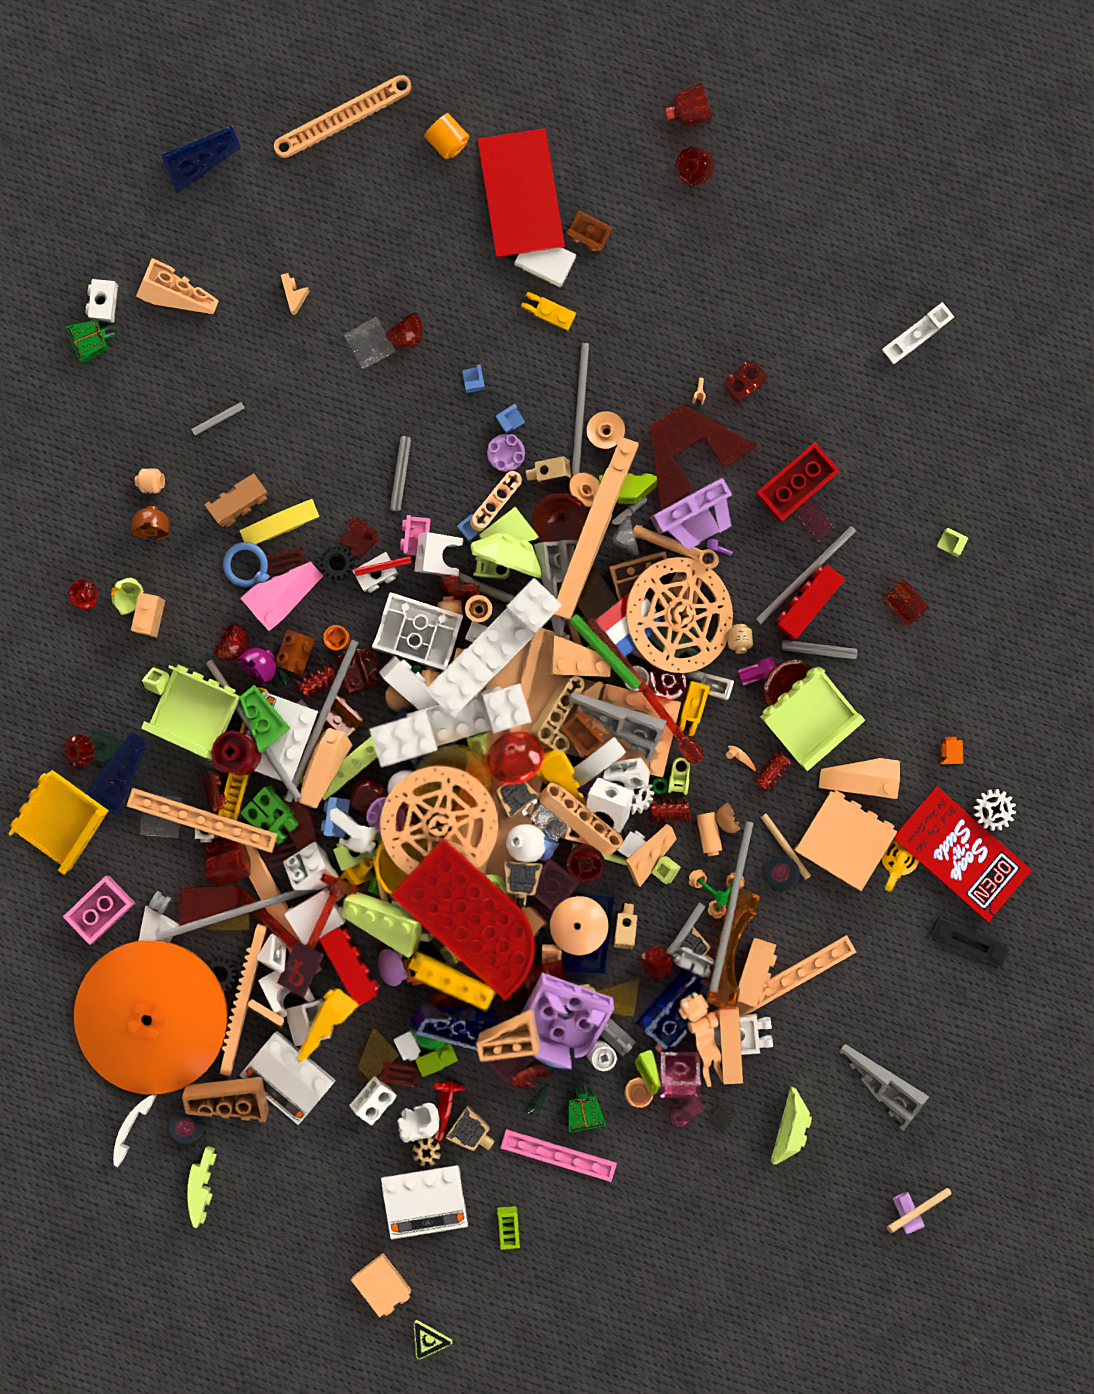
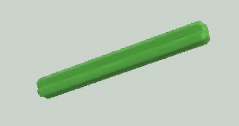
M574 615L569 621L570 624L632 690L638 688L641 684L638 678L579 615Z

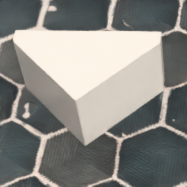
M704 673L701 684L710 686L708 695L727 701L734 681Z
M271 934L256 960L270 969L280 973L284 972L287 943Z

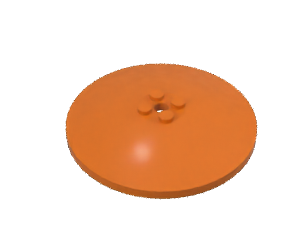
M141 940L127 943L100 958L84 977L78 990L74 1007L75 1032L87 1061L103 1078L113 1085L139 1094L156 1095L173 1092L184 1088L198 1079L209 1069L220 1053L228 1025L225 995L210 967L188 949L160 940ZM144 1015H149L152 1018L150 1025L143 1023L142 1018Z

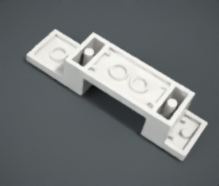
M534 578L507 605V608L425 691L454 718L532 639L562 604Z
M517 684L503 689L498 686L478 692L454 718L438 704L408 713L407 718L371 728L370 733L380 765L383 767L436 751L439 745L492 729L496 733L529 723L531 719L521 685Z

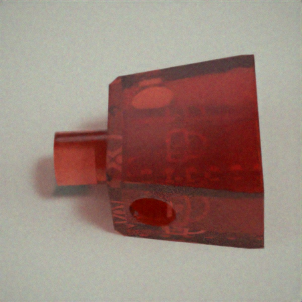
M702 82L676 94L673 98L674 106L665 108L667 119L678 117L681 126L706 123L712 120V113Z

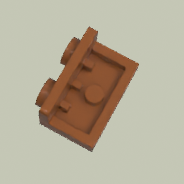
M579 210L566 234L577 243L581 241L587 244L586 247L592 251H601L613 227Z
M287 630L275 661L276 666L303 675L315 639Z
M336 695L325 724L331 729L344 732L349 737L360 726L363 719L359 712L347 705L344 698ZM322 709L317 713L318 717L320 716Z
M577 712L560 729L587 757L604 741L602 738L604 734L597 727L593 729L588 724L590 719L584 713L580 715Z

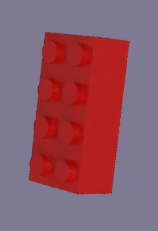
M814 442L757 491L755 496L775 519L781 523L835 477L840 470Z
M828 564L825 567L820 566L811 576L814 580L805 583L799 591L802 593L800 597L796 595L787 605L790 609L787 612L784 610L775 620L778 623L775 627L792 641L797 639L845 580Z
M341 926L319 938L352 1000L360 1006L379 994L380 986L375 978L372 979L370 977L371 969L367 962H362L359 957L362 953L357 944L353 946L350 940L353 937L349 929H344Z

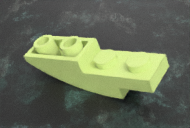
M209 1146L205 1148L201 1164L194 1162L189 1175L188 1209L192 1225L195 1228H198L200 1223H204L207 1215L204 1209L206 1204H210L213 1195L210 1193L211 1188L204 1186V1183L208 1184L210 1179L209 1166L214 1165L217 1155L214 1154L215 1148Z

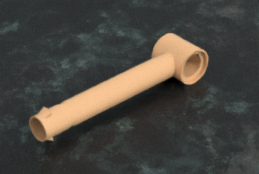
M636 525L634 527L632 535L636 539L646 540L697 560L708 569L715 568L719 563L718 555L710 549L700 550L693 547L688 550L680 541L646 529L643 525ZM709 554L713 555V561L710 564H706L704 561L705 557Z

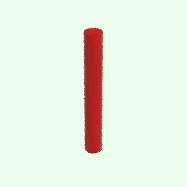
M410 556L356 568L354 573L355 576L412 564Z

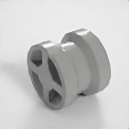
M157 891L150 901L148 908L156 909L162 915L167 909L171 898L164 897L161 892Z

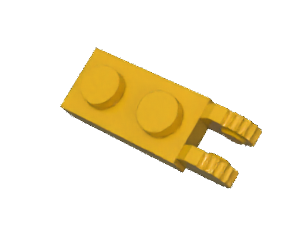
M527 292L526 297L539 304L537 308H534L527 303H522L521 307L566 331L569 330L576 316L575 312L548 299L540 298L531 292Z
M690 681L677 733H683L686 720L692 721L688 735L694 736L697 725L700 723L710 688L709 685Z

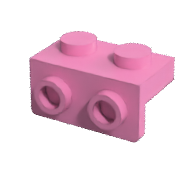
M407 515V520H403L402 531H405V539H401L400 550H404V555L416 556L419 534L430 533V518Z

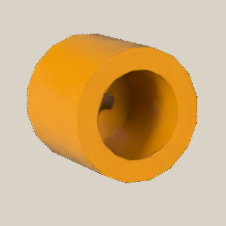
M447 113L427 130L424 138L447 160L450 157L456 156L466 146L469 135Z

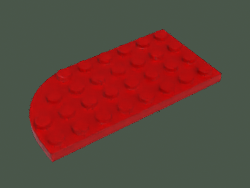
M443 838L390 896L506 1001L525 980L532 966L535 944L530 922L522 909Z

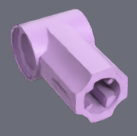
M908 1192L893 1198L900 1217L915 1209ZM920 1215L903 1226L906 1234L925 1227Z

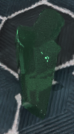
M276 666V673L286 687L290 683L289 671Z
M545 1086L531 1100L532 1104L525 1108L528 1115L536 1110L540 1112L548 1094Z

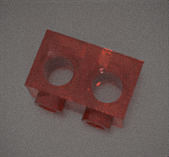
M754 360L750 363L746 361L739 367L740 372L738 374H731L725 380L724 389L738 405L768 379V375ZM752 370L756 372L757 377L750 379L747 376V372ZM739 383L743 389L737 392L733 389L732 385Z

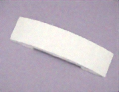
M942 302L906 332L884 347L882 351L894 365L941 329L954 316Z
M613 737L597 751L573 767L575 772L572 774L573 779L578 781L580 787L624 755L626 751L616 738Z
M150 1095L140 1102L122 1124L114 1148L115 1166L118 1167L122 1163L130 1148L123 1144L139 1112L144 1115L147 1114L157 1095Z

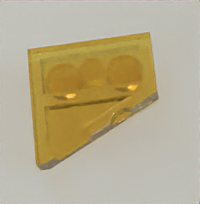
M635 979L598 991V993L613 998L614 1010L612 1014L634 1016L639 980Z
M375 1027L372 1029L358 1068L369 1080L379 1075L400 1055Z

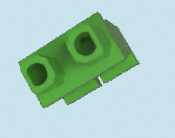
M271 785L264 787L254 797L253 801L244 808L241 814L254 827L278 834L275 843L281 844L287 838L282 832L283 827L292 832L299 823L294 818L296 813L281 800Z

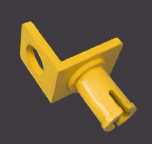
M365 858L360 864L345 869L340 876V887L347 896L352 893L357 885L372 880L374 874L370 869L374 864L370 858ZM345 878L349 881V884H350V887H349V888H347V887L345 886V883H344V879H345Z

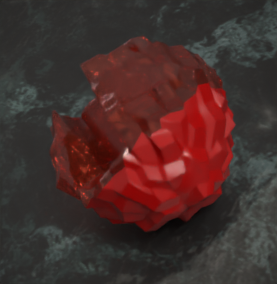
M80 579L68 587L69 602L76 608L90 609L94 607L98 597L97 587L94 583Z

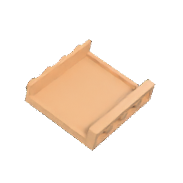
M835 790L834 793L829 791V795L794 851L859 891H862L897 831L893 829L895 826L885 820L883 823L877 819L878 815L869 810L866 813L861 810L862 806L853 800L851 802L844 799L845 795Z

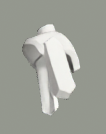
M335 808L330 811V820L351 836L347 841L340 838L339 843L359 853L366 851L372 853L377 845V843L373 842L378 832L376 827L360 826L343 810Z

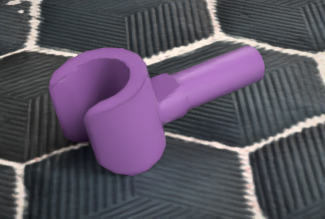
M708 539L707 549L719 551L729 556L732 555V551L718 546V540Z

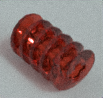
M330 661L329 667L324 663L322 664V671L316 667V674L309 671V678L302 675V682L297 678L295 679L302 693L308 698H312L311 691L317 695L318 688L325 691V684L328 687H332L331 680H335L337 673Z
M778 750L779 755L772 753L774 760H767L769 766H762L764 772H757L760 778H752L766 792H768L767 789L774 791L772 783L779 784L777 777L784 778L782 771L789 772L786 767L787 765L794 766Z
M686 798L683 799L682 804L679 799H676L674 804L671 799H668L667 804L661 799L659 805L653 799L651 804V823H653L654 818H656L658 824H660L662 818H664L665 823H668L669 818L672 819L673 823L676 822L677 818L683 823L685 817H687L690 823V804Z

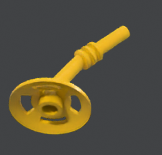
M894 839L881 858L884 867L890 872V877L885 886L887 891H892L897 879L901 875L911 873L919 863L915 858L912 866L907 869L906 866L911 863L913 856ZM892 844H895V846L891 849L890 854L888 856L887 851ZM891 861L894 862L892 867L889 865Z

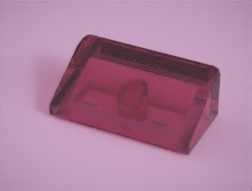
M808 499L794 512L818 541L835 528L811 499Z

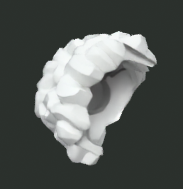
M425 1103L419 1107H414L415 1111L406 1108L401 1112L402 1117L397 1123L400 1138L404 1142L428 1139L437 1132L439 1128V1114L434 1104Z

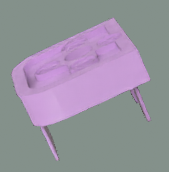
M721 478L651 516L650 519L658 534L668 530L689 550L710 536L731 527L726 498L732 494L724 479ZM713 505L715 507L717 523L708 509Z
M542 973L521 1012L522 1014L531 1009L534 1011L540 1040L539 1051L535 1057L571 1069L569 1047L574 1048L575 1058L583 1057L593 1049L614 1010L613 998ZM563 1005H566L567 1008L573 1012L567 1015V1012L564 1009Z

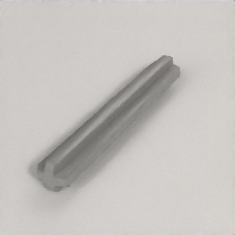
M401 436L390 506L392 511L401 510L411 438L407 436Z
M783 640L781 646L783 651L848 659L857 658V649L789 640Z

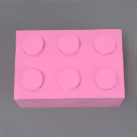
M105 876L63 917L90 945L94 944L135 902L110 876Z

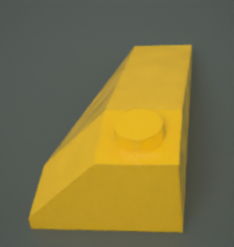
M545 748L528 761L533 775L538 777L547 786L550 783L559 784L584 806H587L584 796L577 790L580 785L578 781L573 779L572 774L575 772L563 751Z
M330 989L323 996L325 1000L321 1003L295 1059L297 1062L301 1063L318 1047L320 1044L319 1040L328 1037L334 1029L332 1026L334 1024H341L358 1006L354 1000L341 990Z

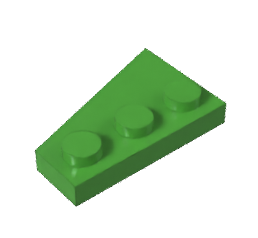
M255 685L239 697L260 753L291 729Z

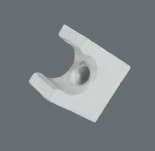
M429 532L420 533L414 572L444 577L459 576V569L448 567L444 563L442 553L446 546L462 545L463 538Z
M598 777L588 794L586 807L594 814L601 811L611 816L614 821L613 829L620 833L629 818L634 791Z
M297 965L290 980L287 979L286 981L296 987H300L304 984L305 979L298 972ZM273 971L258 981L274 1013L284 1018L287 1016V1011L283 1005L284 998L292 991L279 984L284 972ZM296 974H299L301 978L299 983H293ZM308 988L305 997H303L308 1002L315 1000L310 988Z

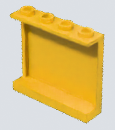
M52 770L48 774L44 773L37 781L39 784L37 789L34 788L28 796L30 800L20 808L19 812L21 814L12 821L10 825L12 829L8 835L11 836L15 832L59 863L61 866L58 871L65 875L72 869L109 810Z
M419 950L413 954L408 964L409 969L417 972L415 975L416 979L482 1009L487 1010L495 993L482 979Z

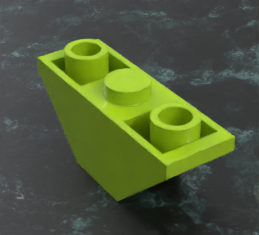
M628 473L617 503L638 504L657 487V476L652 474L634 476ZM599 475L600 484L604 475Z

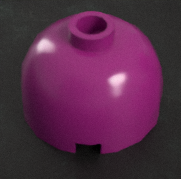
M251 648L238 658L240 659L239 664L250 677L253 675L258 678L255 680L258 684L265 686L274 677L276 664L273 660L275 656L271 651Z

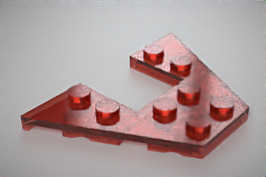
M682 404L651 425L660 509H665L694 489L673 457L702 437L705 438L724 468L756 448L757 445Z

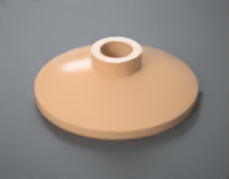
M609 411L597 413L590 419L587 425V435L590 442L602 449H610L617 446L620 437H624L625 426L622 419L617 414ZM605 429L610 430L608 435L603 434Z
M578 473L569 482L570 493L581 505L592 507L600 487V482L590 474Z

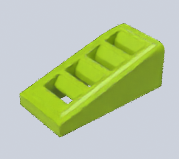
M649 1050L639 1054L635 1065L651 1095H655L661 1084L653 1052Z
M517 1207L497 1208L500 1249L520 1248ZM511 1222H514V1225H504V1226H503V1224H502V1223H511ZM503 1231H515V1233L503 1234ZM515 1238V1241L504 1242V1239Z

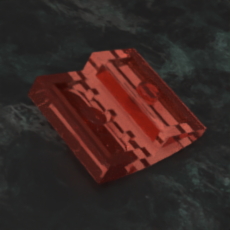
M539 1064L518 1073L509 1082L515 1089L533 1087V1079L552 1076V1071L549 1065Z

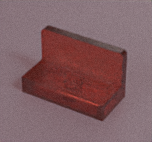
M904 579L882 598L907 626L919 618L929 607Z

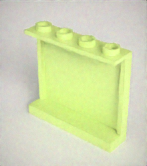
M169 665L168 668L173 669L170 679L150 723L144 721L141 729L212 760L211 751L213 743L218 736L226 731L240 696L234 694L236 690L225 686L224 689L218 687L220 683L210 678L208 682L203 680L204 676L194 671L192 675L187 673L188 669L183 666L177 665L175 668Z
M820 667L810 669L802 681L799 680L794 683L788 693L782 694L777 699L778 702L773 706H768L763 711V715L760 716L800 766L807 771L865 721L827 677L824 669Z

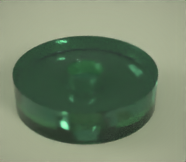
M98 731L89 738L87 750L93 759L109 761L118 753L119 742L111 732ZM103 742L106 744L104 750L100 748V744Z

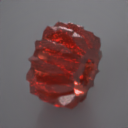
M81 734L67 738V742L64 743L66 747L63 750L66 753L64 759L69 760V765H74L75 767H83L90 764L91 760L95 758L93 755L95 749L92 747L94 742L90 741V737Z
M656 945L645 950L641 954L642 958L640 959V962L643 964L641 968L645 969V974L648 973L650 978L657 980L667 976L673 966L670 962L672 958L667 955L668 951L664 952L662 947L658 948Z

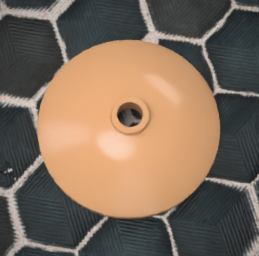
M581 896L571 897L561 902L555 908L550 920V931L553 940L563 951L574 955H584L595 951L602 945L608 932V919L603 908L594 900ZM576 922L581 924L580 930L575 929L574 925Z

